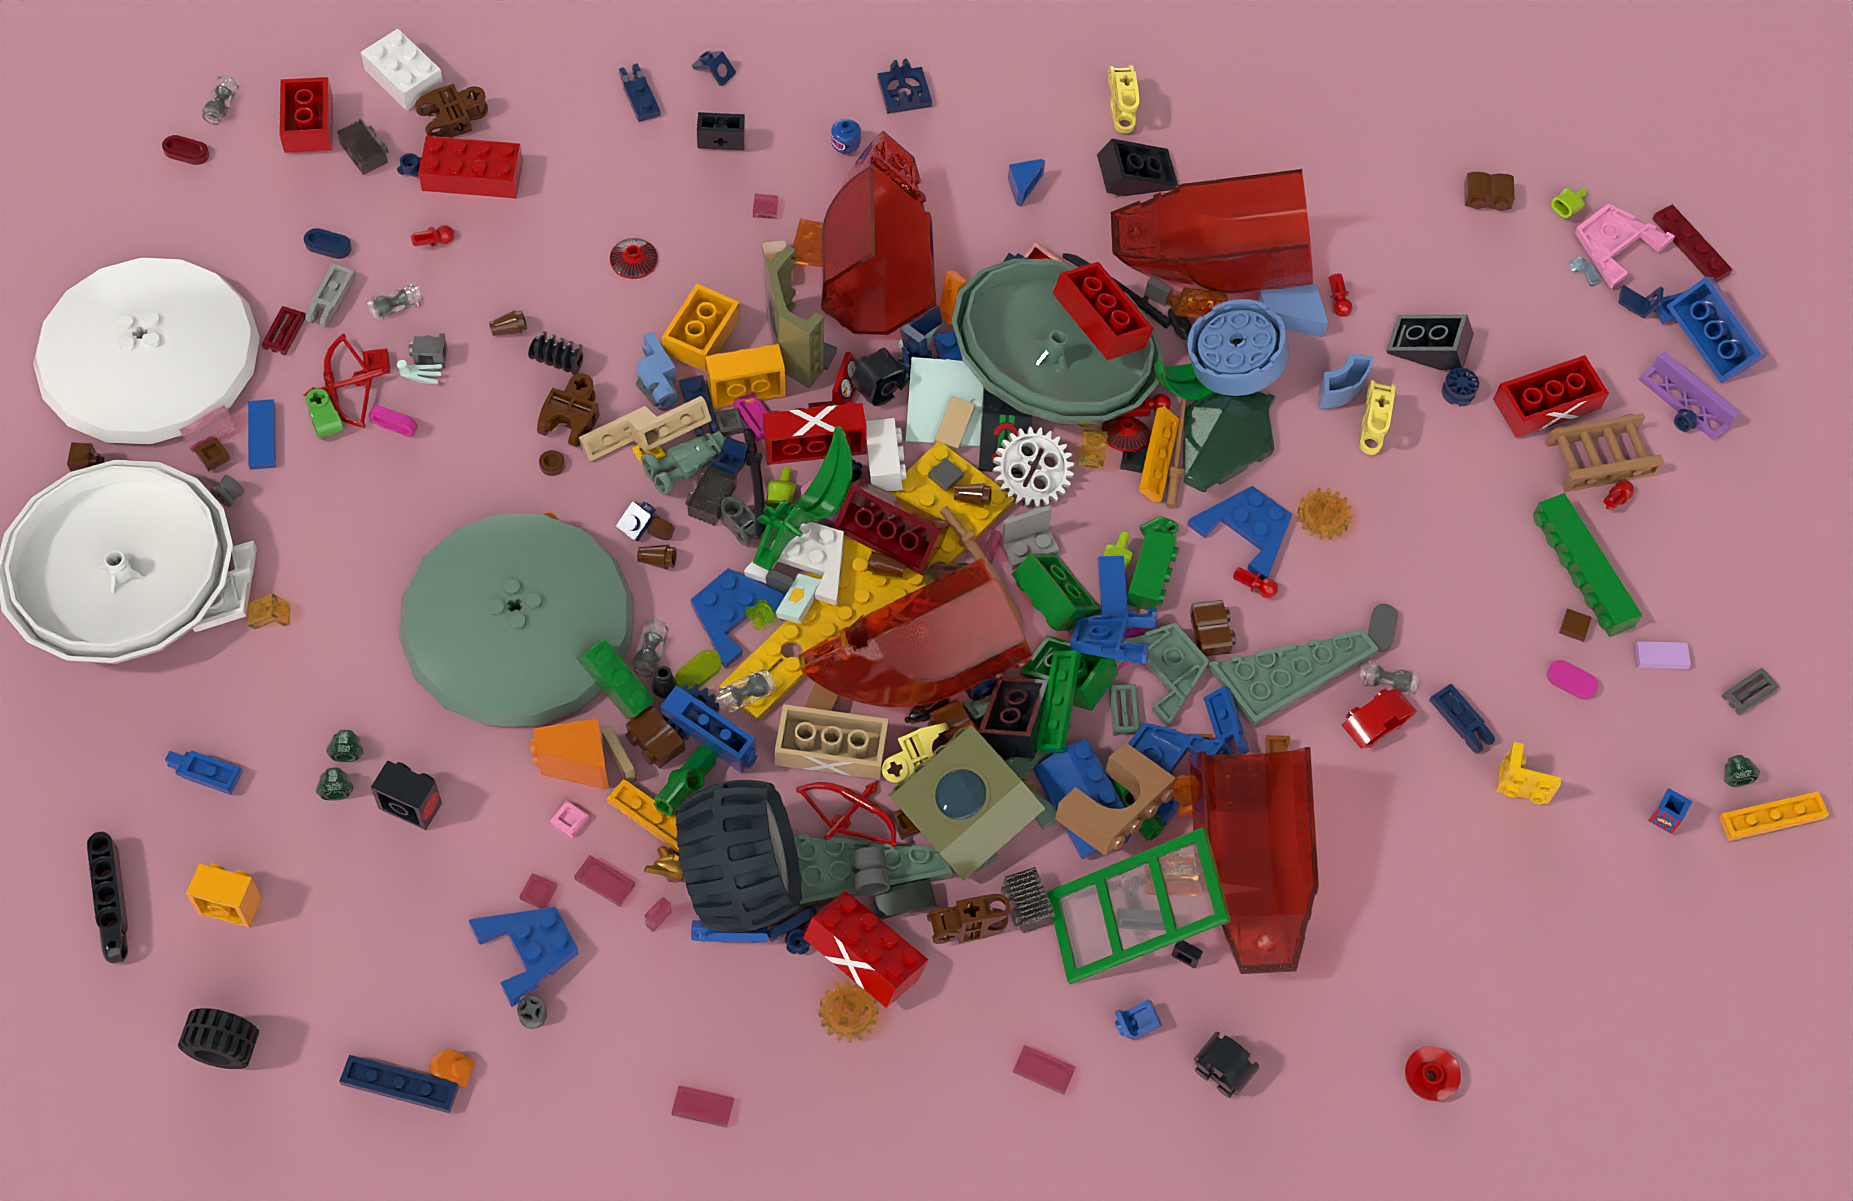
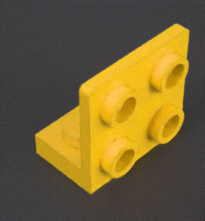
M1513 742L1500 764L1496 791L1504 793V795L1511 798L1521 797L1529 799L1535 804H1548L1562 784V778L1524 769L1527 755L1523 754L1524 744Z

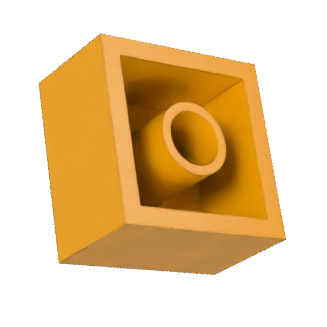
M210 863L209 866L198 864L186 892L197 914L250 928L262 900L250 874L240 870H236L235 873L226 871L225 868L214 863Z

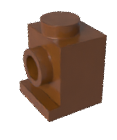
M71 442L67 461L70 472L104 463V457L96 453L92 443Z

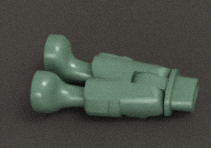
M719 431L713 434L706 433L703 436L678 443L669 448L667 456L661 459H657L651 453H646L641 456L642 466L650 480L654 479L656 489L663 495L672 492L673 484L678 479L687 480L698 474L703 467L709 465L722 451L725 438ZM670 467H676V469L668 473L664 472Z

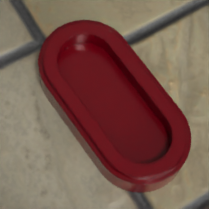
M171 135L162 142L164 154L168 158L193 165L203 164L209 158L207 145L201 141L179 135Z

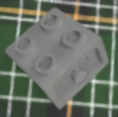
M1050 505L1045 507L1038 506L1030 510V512L1021 515L1014 514L1004 520L1000 546L1012 570L1016 569L1030 553L1059 554V548L1049 530L1052 516Z

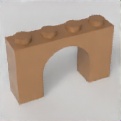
M1126 742L1109 756L1105 773L1125 787L1133 795L1135 803L1122 809L1107 808L1098 804L1075 787L1059 802L1055 817L1058 822L1105 856L1113 849L1118 850L1125 842L1126 837L1130 833L1135 834L1140 829L1142 822L1146 818L1151 819L1163 802L1165 804L1168 803L1175 793L1173 787L1176 778Z

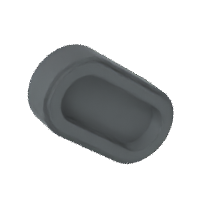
M1389 604L1377 605L1373 609L1370 618L1368 636L1378 647V652L1389 650L1394 641L1398 614L1396 609Z

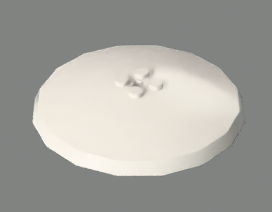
M138 258L101 268L64 293L43 322L33 366L42 399L68 427L106 443L154 444L195 432L232 406L254 374L260 336L249 303L220 275L181 259Z
M112 460L70 472L33 496L4 533L0 548L1 610L28 643L67 661L118 664L159 652L200 623L225 585L233 543L224 508L197 478L161 462Z

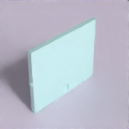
M911 358L906 442L936 444L934 443L935 437L953 396L975 404L960 446L980 447L983 385L963 361Z

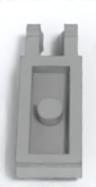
M331 264L311 300L312 303L306 312V321L313 323L318 316L319 308H322L324 311L320 318V326L327 327L329 325L333 312L335 313L356 277L355 270Z

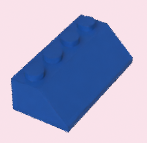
M1713 277L1703 278L1666 305L1720 383L1749 369L1768 355Z
M1087 739L1067 745L1065 753H1054L1033 769L1056 812L1059 802L1075 787L1104 807L1112 809L1125 808ZM1064 826L1081 859L1101 853ZM1131 833L1126 837L1123 844L1128 843L1132 836Z

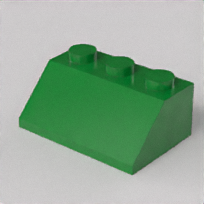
M1030 553L1011 574L1017 581V587L1029 596L1033 607L1041 611L1046 618V623L1053 630L1069 631L1075 627L1077 618L1094 616L1101 611V608L1057 554Z

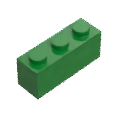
M1147 529L1128 592L1127 605L1143 610L1157 608V604L1163 605L1167 590L1162 589L1164 582L1169 583L1173 569L1168 567L1170 561H1176L1179 550L1178 547H1175L1177 537Z
M605 639L596 641L577 657V660L626 719L636 717L655 700Z

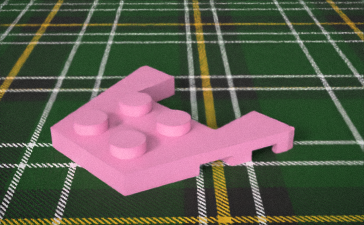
M1607 204L1576 228L1575 234L1608 286L1612 289L1623 281L1628 274L1612 258L1639 237L1657 252H1660L1673 241L1675 236L1669 232L1664 234L1656 230V226L1650 223L1645 225L1635 220L1634 215L1611 204Z

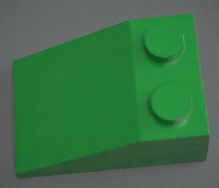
M1047 635L1020 671L1021 675L1028 679L1048 680L1053 651H1071L1070 642ZM1080 653L1081 660L1073 706L1092 711L1119 673L1112 658Z

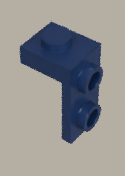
M934 304L900 328L903 347L906 346L910 354H915L919 358H926L929 355L925 335L942 323L940 306Z

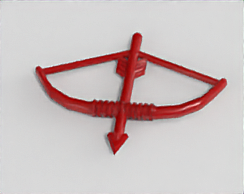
M341 334L327 350L324 358L323 372L325 386L318 387V389H323L327 392L334 409L343 422L365 428L364 422L372 378L383 375L384 370L379 369L370 372L346 339V335ZM343 341L363 370L354 372L352 378L335 382L333 371L331 370V359L335 349ZM350 384H355L357 387L366 385L360 422L349 419L342 412L338 403L337 388ZM312 387V388H311L310 390H308L305 394H303V396H306L309 391H311V390H313V389H317V388Z
M878 781L866 785V790L861 795L849 788L828 782H815L796 788V792L801 793L831 828L824 836L826 841L830 840L838 832L890 844L892 847L896 846L894 822L877 804L867 799L872 792L875 793L877 791ZM812 789L831 790L841 794L842 797L848 799L853 804L844 814H836L830 821L805 791ZM859 807L872 814H876L886 823L891 831V840L846 830L851 825L850 816Z

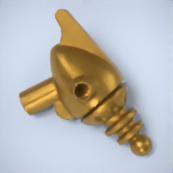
M660 846L657 849L660 858L655 860L653 865H646L644 871L646 873L663 875L668 882L684 881L679 852L670 854L666 846Z

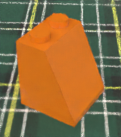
M598 718L533 728L534 738L529 739L534 766H540L541 775L600 789H609Z

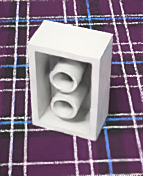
M396 29L361 51L365 71L406 111L415 107V102L421 96L432 90L444 87L441 69L399 29Z

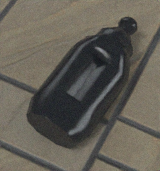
M1181 306L1171 307L1168 309V317L1172 321L1171 324L1174 331L1188 344V336L1192 328L1188 316Z
M936 691L916 703L909 716L905 717L904 720L906 723L926 720L929 718V713L950 703L949 699L943 691Z

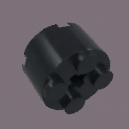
M883 347L868 357L866 355L860 357L855 364L857 368L850 380L853 386L870 404L872 403L873 406L878 407L891 401L895 397L893 393L898 388L901 391L905 387L909 374L894 356Z
M1216 1031L1194 1057L1195 1064L1197 1065L1195 1072L1207 1081L1209 1078L1213 1079L1219 1084L1217 1089L1227 1098H1231L1233 1094L1239 1095L1260 1067L1256 1061L1253 1065L1248 1060L1250 1054L1240 1044L1227 1035L1222 1039L1219 1038L1220 1032Z

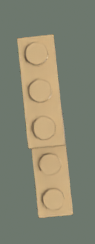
M700 396L658 417L644 406L580 436L579 440L585 457L590 462L632 441H635L647 452L712 420L706 401Z

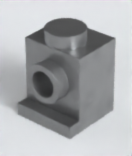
M440 333L439 337L429 335L423 337L414 336V341L409 343V356H413L415 365L441 364L442 368H445L448 348L445 333Z

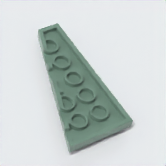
M1364 630L1335 635L1327 640L1318 641L1316 639L1308 641V644L1298 646L1293 644L1259 651L1256 655L1231 657V660L1218 662V660L1208 663V668L1222 687L1227 686L1230 688L1235 704L1251 725L1255 726L1376 655L1379 649Z
M807 834L794 835L802 880V900L800 901L799 908L832 902L844 891H847L853 897L860 896L855 893L853 876L855 873L852 872L850 854L865 847H879L885 850L887 865L884 866V870L888 872L890 887L928 879L933 881L948 878L952 874L948 862L934 847L912 845L908 847L896 845L892 847L890 844L870 843L868 840L832 837L826 841L824 838L810 837Z

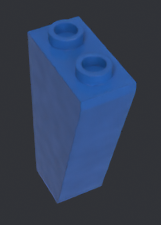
M675 686L661 705L662 714L701 744L713 750L718 757L738 772L742 773L745 768L750 769L758 757L755 755L757 753L755 738L679 686Z

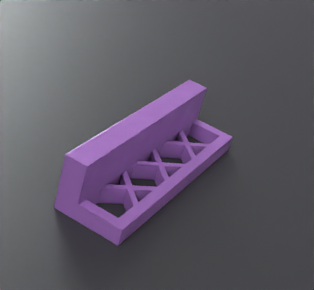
M1665 351L1658 355L1653 366L1641 375L1639 381L1677 412L1683 408L1688 410V405L1697 406L1700 409V414H1696L1697 428L1713 441L1733 424L1739 414L1736 408ZM1655 372L1663 379V383H1655L1649 377ZM1669 390H1677L1681 393L1682 398L1672 397L1669 394ZM1707 420L1715 421L1721 427L1714 431L1707 425Z

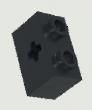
M698 112L697 147L699 149L744 150L745 114Z

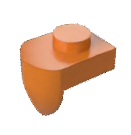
M1187 775L1177 776L1173 787L1175 790L1173 799L1180 803V808L1178 809L1179 816L1182 817L1205 809L1195 780Z
M445 1049L436 1053L428 1064L430 1073L433 1076L458 1083L459 1088H464L467 1086L476 1061L453 1049Z

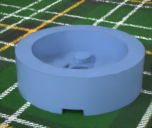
M1238 299L1212 307L1211 312L1203 318L1200 316L1195 321L1188 336V351L1196 377L1206 388L1223 395L1241 396L1266 388L1282 374L1289 358V345L1281 317L1270 310L1268 305L1254 300ZM1235 339H1242L1243 341L1237 344V347L1231 343Z

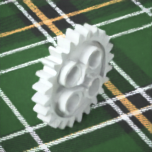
M1029 427L1027 434L1022 429H1019L1018 437L1011 433L1008 436L1010 442L1003 440L1001 443L1003 448L996 450V453L1001 457L993 459V463L999 466L995 467L992 472L1000 475L994 481L996 483H1003L999 490H1008L1007 498L1011 496L1016 497V505L1020 500H1023L1025 508L1028 507L1030 502H1033L1034 508L1038 507L1040 501L1044 506H1048L1049 498L1056 502L1058 500L1057 494L1063 496L1065 493L1063 487H1069L1071 484L1066 478H1072L1074 473L1067 470L1074 466V463L1067 462L1072 454L1063 452L1067 444L1059 446V436L1054 440L1051 439L1052 431H1049L1045 436L1042 435V428H1039L1037 433H1034L1032 427ZM1027 446L1031 448L1033 455L1025 456L1021 451V447ZM1042 448L1043 454L1036 465V470L1032 474L1027 487H1024L1023 483L1031 469V464L1035 460L1039 449ZM1044 458H1052L1055 461V467L1046 466ZM1018 468L1021 470L1023 477H1013L1011 469ZM1035 479L1042 480L1045 488L1037 489L1033 481Z

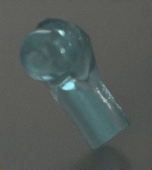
M1575 257L1574 260L1569 262V266L1574 273L1580 269L1583 271L1590 286H1596L1601 282L1595 267L1584 258Z

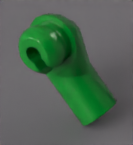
M1159 516L1141 525L1139 528L1141 534L1145 537L1147 529L1174 535L1177 533L1179 526L1177 522Z

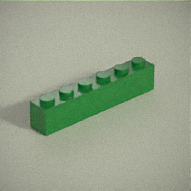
M1562 493L1539 502L1533 513L1534 522L1542 529L1547 543L1550 547L1554 548L1559 556L1561 565L1571 575L1574 586L1581 591L1586 605L1596 615L1599 626L1606 631L1609 637L1635 627L1642 613L1566 494Z

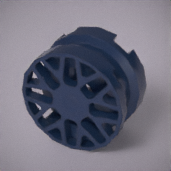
M1466 368L1451 370L1442 385L1441 392L1443 398L1451 405L1453 403L1459 404V407L1470 404L1478 391L1479 379L1474 372Z

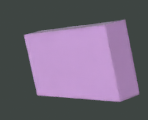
M1637 641L1634 645L1638 668L1689 669L1691 666L1688 643Z

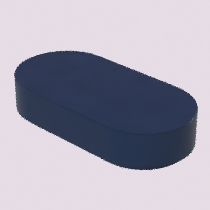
M319 228L311 229L304 235L305 246L310 252L335 259L345 258L351 253V243L345 235Z
M810 907L769 929L768 937L770 941H776L790 933L793 929L808 924L812 917L818 913L816 908Z

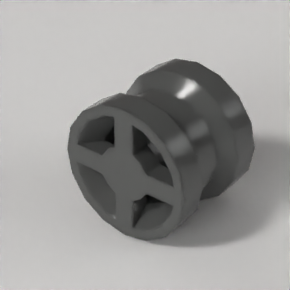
M225 475L221 479L220 485L214 486L211 489V493L223 505L231 507L234 504V499L244 493V489L234 478Z
M525 996L517 1005L519 1020L524 1027L536 1029L545 1023L547 1018L545 1004L538 996Z

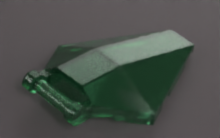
M1260 391L1241 396H1229L1215 392L1186 406L1184 417L1185 436L1183 439L1184 483L1201 492H1206L1207 489L1217 483L1221 485L1247 470L1248 465L1253 462H1261L1271 456L1274 451V442L1269 410L1276 396L1270 393L1266 395Z

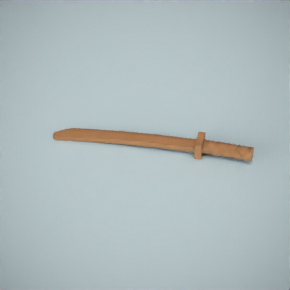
M1181 398L1180 420L1174 464L1167 474V477H1170L1166 504L1168 508H1176L1178 484L1181 476L1184 474V469H1179L1186 399Z
M948 506L940 511V514L960 538L959 545L961 547L965 545L980 566L1009 615L1017 622L1018 628H1020L1022 625L1021 613L992 565L973 540L975 534L973 531L968 533Z

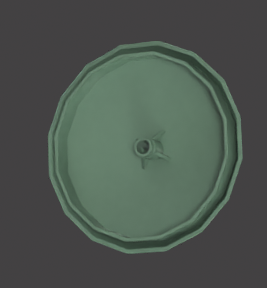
M1011 259L981 269L958 291L952 324L963 362L987 391L1022 413L1059 424H1100L1139 407L1159 384V380L1155 375L1154 365L1159 359L1163 361V351L1155 328L1144 349L1107 361L1052 294L1060 273L1078 267L1053 259ZM1124 292L1129 297V299L1134 303V305L1138 308V310L1143 314V316L1148 320V322L1153 326L1152 321L1145 315V313L1132 300V298L1126 292Z
M499 513L455 529L422 557L402 594L399 639L414 678L445 709L487 726L536 727L579 711L600 693L602 689L577 660V657L596 641L605 639L623 660L632 643L633 597L618 561L587 531L545 514Z

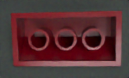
M864 480L851 485L834 525V529L843 531L845 536L876 552L880 550L906 563L905 567L920 575L924 573L940 549L950 527V524Z

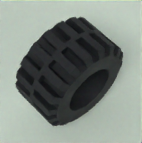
M211 1008L193 1009L187 1017L178 1047L187 1056L201 1063L224 1069H241L249 1064L259 1030L250 1021L230 1012Z

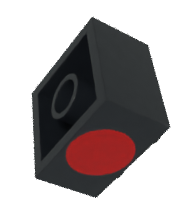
M387 760L371 786L380 810L424 830H427L442 805L434 778L426 773L417 774L401 762L395 764Z

